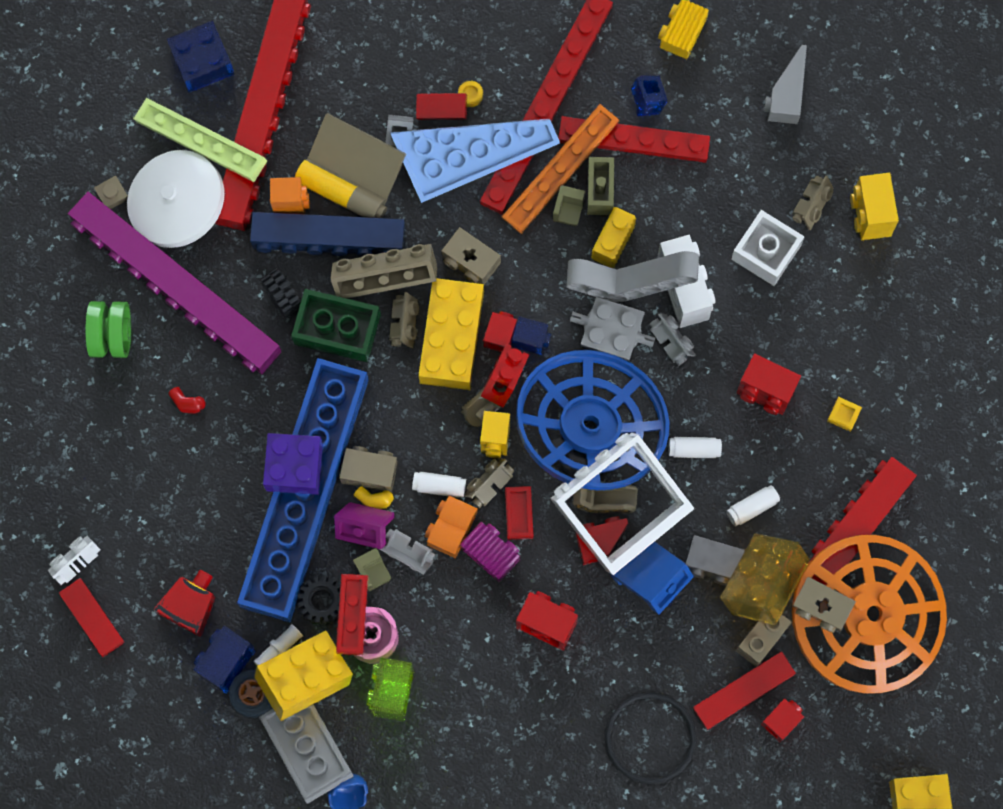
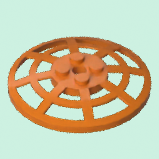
M858 535L829 545L819 552L807 565L799 578L794 592L792 623L796 640L803 655L822 677L834 685L849 691L884 693L911 683L933 662L945 636L947 623L946 601L937 575L928 562L915 550L889 537ZM868 543L890 545L904 551L908 556L901 567L888 560L871 558ZM857 544L860 560L843 566L834 575L820 566L835 552L847 546ZM916 562L924 568L931 578L937 591L938 600L925 602L920 586L910 575ZM873 566L884 567L896 573L889 585L876 582ZM862 567L865 583L859 584L852 589L841 581L848 573ZM813 575L826 582L827 587L835 589L856 601L844 624V628L850 635V638L843 647L839 645L833 633L821 628L826 642L836 653L826 666L812 650L804 628L819 626L821 622L812 617L808 621L795 614L797 609L793 608V604L807 577L812 578ZM904 581L912 588L917 603L904 604L902 598L897 593ZM826 600L820 603L819 613H823L825 610L828 611V602ZM871 606H875L879 610V617L876 621H871L867 616V611ZM940 611L938 636L934 647L928 653L919 644L926 628L927 612ZM919 614L918 627L915 636L912 638L902 629L905 623V615ZM897 638L906 646L901 653L885 660L884 644ZM859 643L873 646L874 661L859 659L851 655V653ZM912 653L923 662L908 676L896 682L886 684V668L901 663ZM845 661L859 668L875 669V685L853 683L836 675L835 672Z

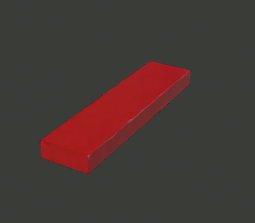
M781 651L694 706L693 710L705 729L709 730L796 675V672Z

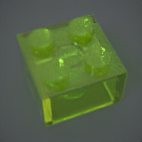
M380 657L379 664L374 663L372 679L375 687L374 690H369L367 706L373 716L405 722L414 674L412 663Z

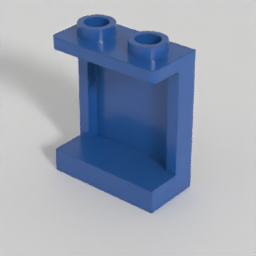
M655 541L614 575L610 574L618 585L621 586L623 584L642 598L658 615L694 577L683 561Z

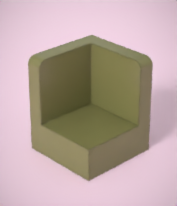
M561 185L553 212V221L577 226L585 200V191Z
M377 548L353 560L359 574L368 575V591L391 580V576Z

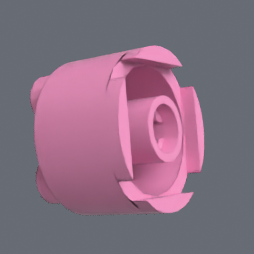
M366 607L364 654L354 655L360 661L369 664L378 663L390 657L395 651L399 641L398 630L394 619L387 611L378 607ZM367 631H377L375 633L377 637L374 640L371 638L367 639Z

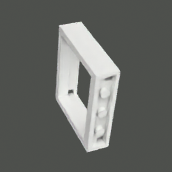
M632 432L620 436L615 441L617 445L609 451L606 449L595 457L596 462L590 467L584 466L574 475L576 478L569 484L563 483L554 491L555 495L550 498L604 569L612 575L694 509L640 436ZM633 447L675 503L607 557L564 501L629 448Z

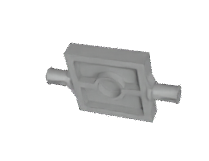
M596 297L593 308L588 316L573 311L570 322L584 325L581 347L609 353L626 361L630 360L632 351L638 343L653 347L656 338L641 333V323L645 312Z

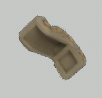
M634 485L613 490L580 488L573 494L572 504L586 512H622L630 514L636 511L638 489Z

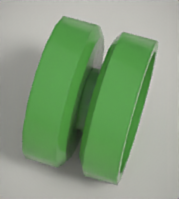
M104 301L89 302L86 315V346L88 355L90 357L103 358L109 349L113 358L128 357L131 343V314L128 302L114 301L109 309Z

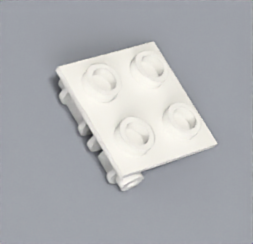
M88 536L84 538L78 537L69 546L71 550L66 555H58L49 564L51 566L48 570L49 573L60 585L64 582L68 583L76 576V573L69 567L70 564L78 573L80 572L73 561L77 559L84 568L86 567L79 558L80 555L88 564L98 556L97 553L100 549Z

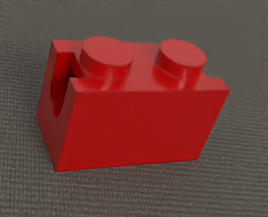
M507 343L499 355L481 393V397L501 407L505 406L529 357V354L525 352L522 354L518 349H511L512 346ZM494 384L498 388H504V386H507L504 392H498L494 389Z

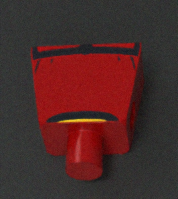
M202 570L198 571L193 582L180 577L154 610L157 614L201 637L216 598L211 592L206 590L213 577Z

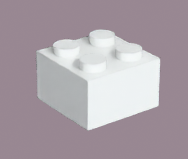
M761 210L734 249L731 260L775 286L801 247L804 236Z

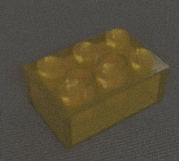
M754 533L720 598L732 615L776 625L810 559L798 542Z

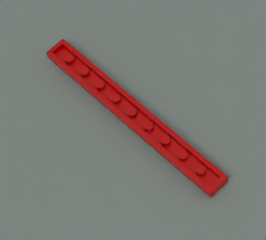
M586 0L523 121L550 119L552 122L613 6L612 1ZM534 155L495 171L480 200V204L503 215Z

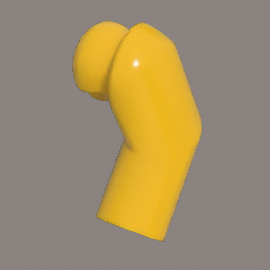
M360 486L354 493V496L365 506L377 509L389 507L394 499L393 494L388 490L371 494L363 486Z

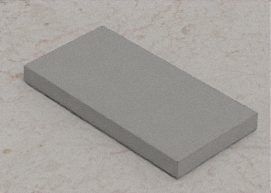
M314 704L280 721L274 709L259 716L307 804L337 787L340 783L354 777Z

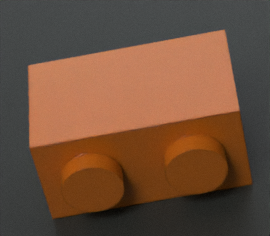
M301 177L270 178V203L273 213L305 215V209H310L307 186H303Z

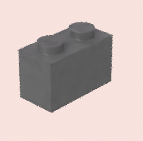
M694 535L686 565L694 577L704 578L705 575L714 578V582L717 584L729 586V583L734 584L737 579L745 550Z

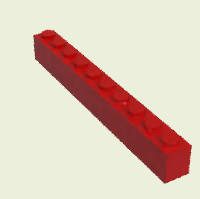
M307 0L273 1L235 136V143L266 158V154L270 155L272 151L273 140H271L273 131H277L279 126V117L277 115L279 108L283 109L286 94L283 93L285 86H289L291 82V64L297 61V42L303 39L305 27L302 24L304 18H308L310 14L311 4ZM267 163L255 182L226 168L223 179L224 203L221 213L215 222L216 225L245 231L247 223L251 224L254 209L251 208L253 201H257L259 198L260 186H258L260 177L265 176Z

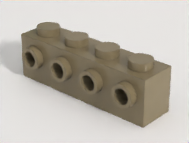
M418 244L407 249H392L386 253L367 254L360 258L341 259L332 264L331 282L336 296L352 298L435 282L437 280V262L431 244Z

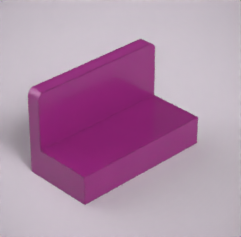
M350 502L334 516L335 539L382 549L386 545L385 526L394 519V512Z

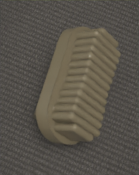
M494 384L496 391L504 392L506 390L505 388H498ZM483 389L474 398L469 400L467 404L462 406L463 410L461 413L464 415L465 420L473 426L482 425L484 411L496 412L501 408V406L481 397Z

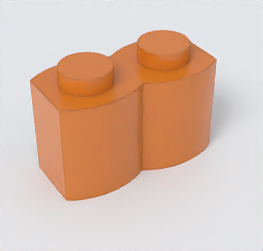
M451 496L446 501L442 500L436 511V514L439 515L436 523H430L425 533V537L428 538L427 546L456 558L460 551V544L465 540L478 513L477 508Z

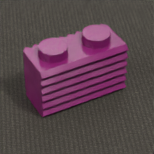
M480 522L460 544V549L497 582H501L519 562L520 556L517 554L519 549L509 540L506 543L498 537L500 532L490 523L484 525Z

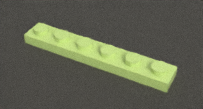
M148 98L145 99L134 117L137 123L252 182H255L267 162L263 156Z

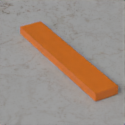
M599 104L505 212L502 219L522 234L557 194L560 186L570 179L616 126L619 119Z

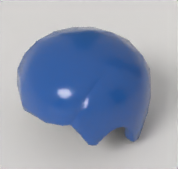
M353 774L354 777L328 791L330 807L332 809H359L363 807L367 802L366 795L368 794V787L364 778Z

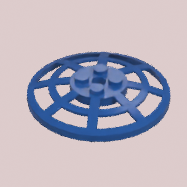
M575 350L547 359L528 376L521 388L516 404L517 429L527 452L543 470L567 484L574 480V478L568 477L551 467L557 461L575 470H580L584 466L590 467L596 462L595 457L597 454L606 449L610 450L617 445L615 441L619 438L620 433L632 432L638 434L643 439L644 432L659 431L657 448L653 454L659 461L669 437L667 407L655 384L643 371L632 363L605 352ZM583 362L582 377L567 379L555 386L546 375L547 372L561 365ZM593 363L615 368L632 379L621 389L609 381L594 378ZM539 381L548 393L540 404L538 416L524 414L523 408L526 397L532 386ZM583 386V396L576 397L571 401L561 393L571 387ZM593 386L605 389L613 393L615 397L608 402L601 397L593 396ZM639 386L651 399L657 412V421L643 422L639 408L630 397ZM553 399L563 409L560 420L545 418L547 407ZM624 403L632 414L634 423H622L621 417L616 410L621 404ZM587 420L593 421L597 428L589 429L585 426L584 422ZM524 424L538 427L542 442L550 452L545 458L542 459L530 444L524 430ZM546 428L560 430L565 442L557 449L549 439ZM631 447L628 452L626 451L618 457L619 460L608 465L600 473L614 471L625 464L639 471L628 479L613 483H601L600 475L597 474L581 488L613 490L625 487L640 480L651 470L644 462L634 457L637 452ZM572 449L586 454L587 465L574 462L565 457V455Z

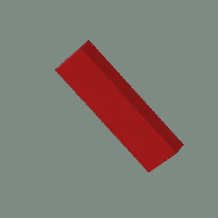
M341 574L337 654H364L368 575Z
M81 578L59 592L102 657H105L125 643Z

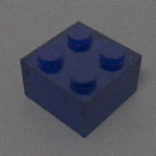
M213 21L167 39L189 93L234 75L232 64Z
M223 626L221 631L217 629L209 640L211 645L207 651H202L194 661L196 667L193 670L202 679L224 694H227L234 678L242 672L256 650L251 643L226 626Z

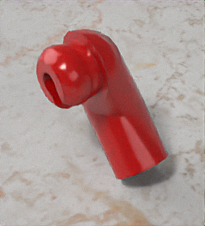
M175 387L168 392L179 411L183 413H199L206 406L205 400L202 397H185L179 387Z

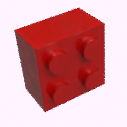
M754 353L740 381L737 394L748 403L754 404L756 402L764 406L763 409L770 414L777 415L779 413L783 415L801 375Z
M537 591L536 594L530 592L516 619V628L564 651L577 624L578 615L574 613L575 609L564 603H561L559 606L550 602L551 597Z

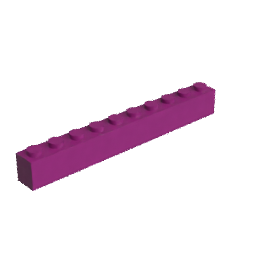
M87 192L69 211L68 215L72 220L70 224L75 230L81 234L85 231L90 235L89 240L99 249L102 247L106 248L112 260L117 264L123 262L129 267L127 271L137 280L141 277L148 282L146 286L154 294L158 295L161 293L166 297L165 302L174 310L180 308L185 312L184 317L194 326L197 324L201 325L205 329L203 332L214 342L218 339L224 344L222 348L232 357L238 355L243 359L242 364L253 373L256 370L262 375L280 355L281 349L276 342L90 192Z

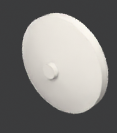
M187 150L163 153L149 161L134 178L127 198L129 219L135 230L154 245L167 248L188 245L205 235L218 219L224 203L223 181L214 165L198 153Z

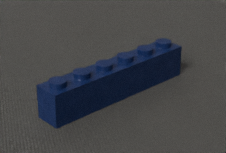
M253 212L250 242L253 249L259 252L268 253L271 250H281L283 253L294 254L297 251H307L311 255L331 252L335 256H346L347 253L362 257L367 254L386 253L392 249H404V219Z

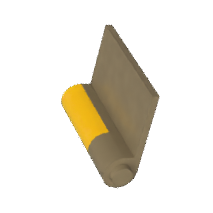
M327 113L310 154L299 166L295 177H301L302 184L307 186V189L361 217L383 218L387 211L386 201L406 157V153Z

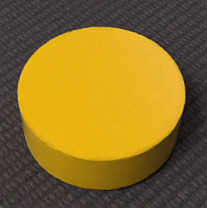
M466 81L459 87L458 93L467 94V107H475L481 103L483 89L479 83Z

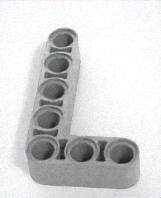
M682 251L618 270L584 259H572L568 261L566 287L608 301L625 302L697 282L699 254Z

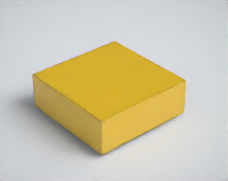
M838 397L827 421L851 432L862 407Z

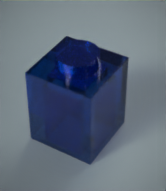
M519 317L512 338V347L542 355L543 348L549 347L552 333H548V324Z

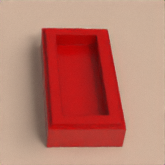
M417 94L416 119L467 120V94Z
M531 486L505 487L507 540L533 539Z

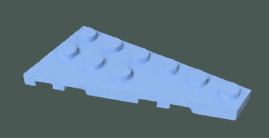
M550 119L391 132L396 148L406 153L403 163L421 203L560 143Z

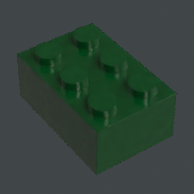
M305 289L291 335L294 345L368 363L381 317L379 306Z

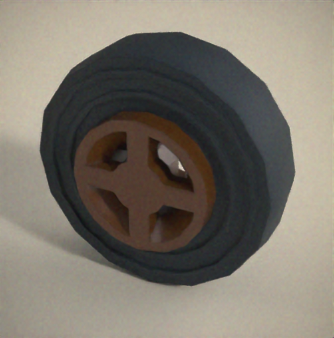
M256 670L240 673L234 678L229 689L231 705L239 714L245 717L256 718L272 709L271 704L254 677Z

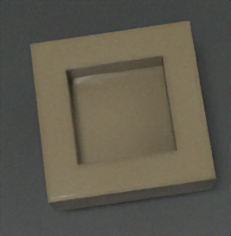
M117 176L94 187L102 203L109 209L127 201L128 195Z

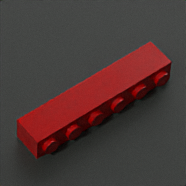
M893 457L888 462L882 460L874 470V473L877 474L872 482L866 480L858 492L861 496L857 502L851 500L842 511L846 516L841 522L835 520L827 530L830 534L825 542L820 539L811 552L814 554V557L829 545L842 539L858 535H871L917 475ZM857 544L847 546L835 552L820 566L834 575L843 566L849 564L857 554ZM804 560L795 571L799 574L795 580L796 583H798L800 576L810 562ZM816 575L812 576V579L825 586L827 585L826 582Z

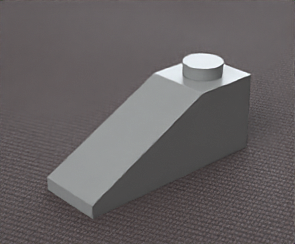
M801 45L773 87L771 96L766 97L764 112H769L768 121L798 124L801 114L807 45Z

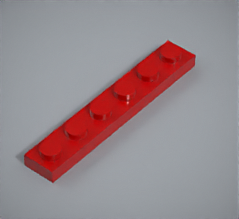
M562 116L558 138L560 143L565 144L586 119ZM616 124L596 148L707 163L710 136Z

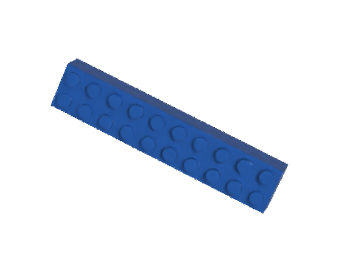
M317 358L292 435L321 437L323 449L319 494L273 492L237 602L240 608L291 623L298 601V593L300 594L301 592L300 588L303 585L341 468L345 449L348 446L369 381L367 372Z

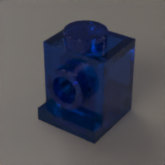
M642 75L635 79L631 91L637 106V116L660 114L668 101L660 75Z

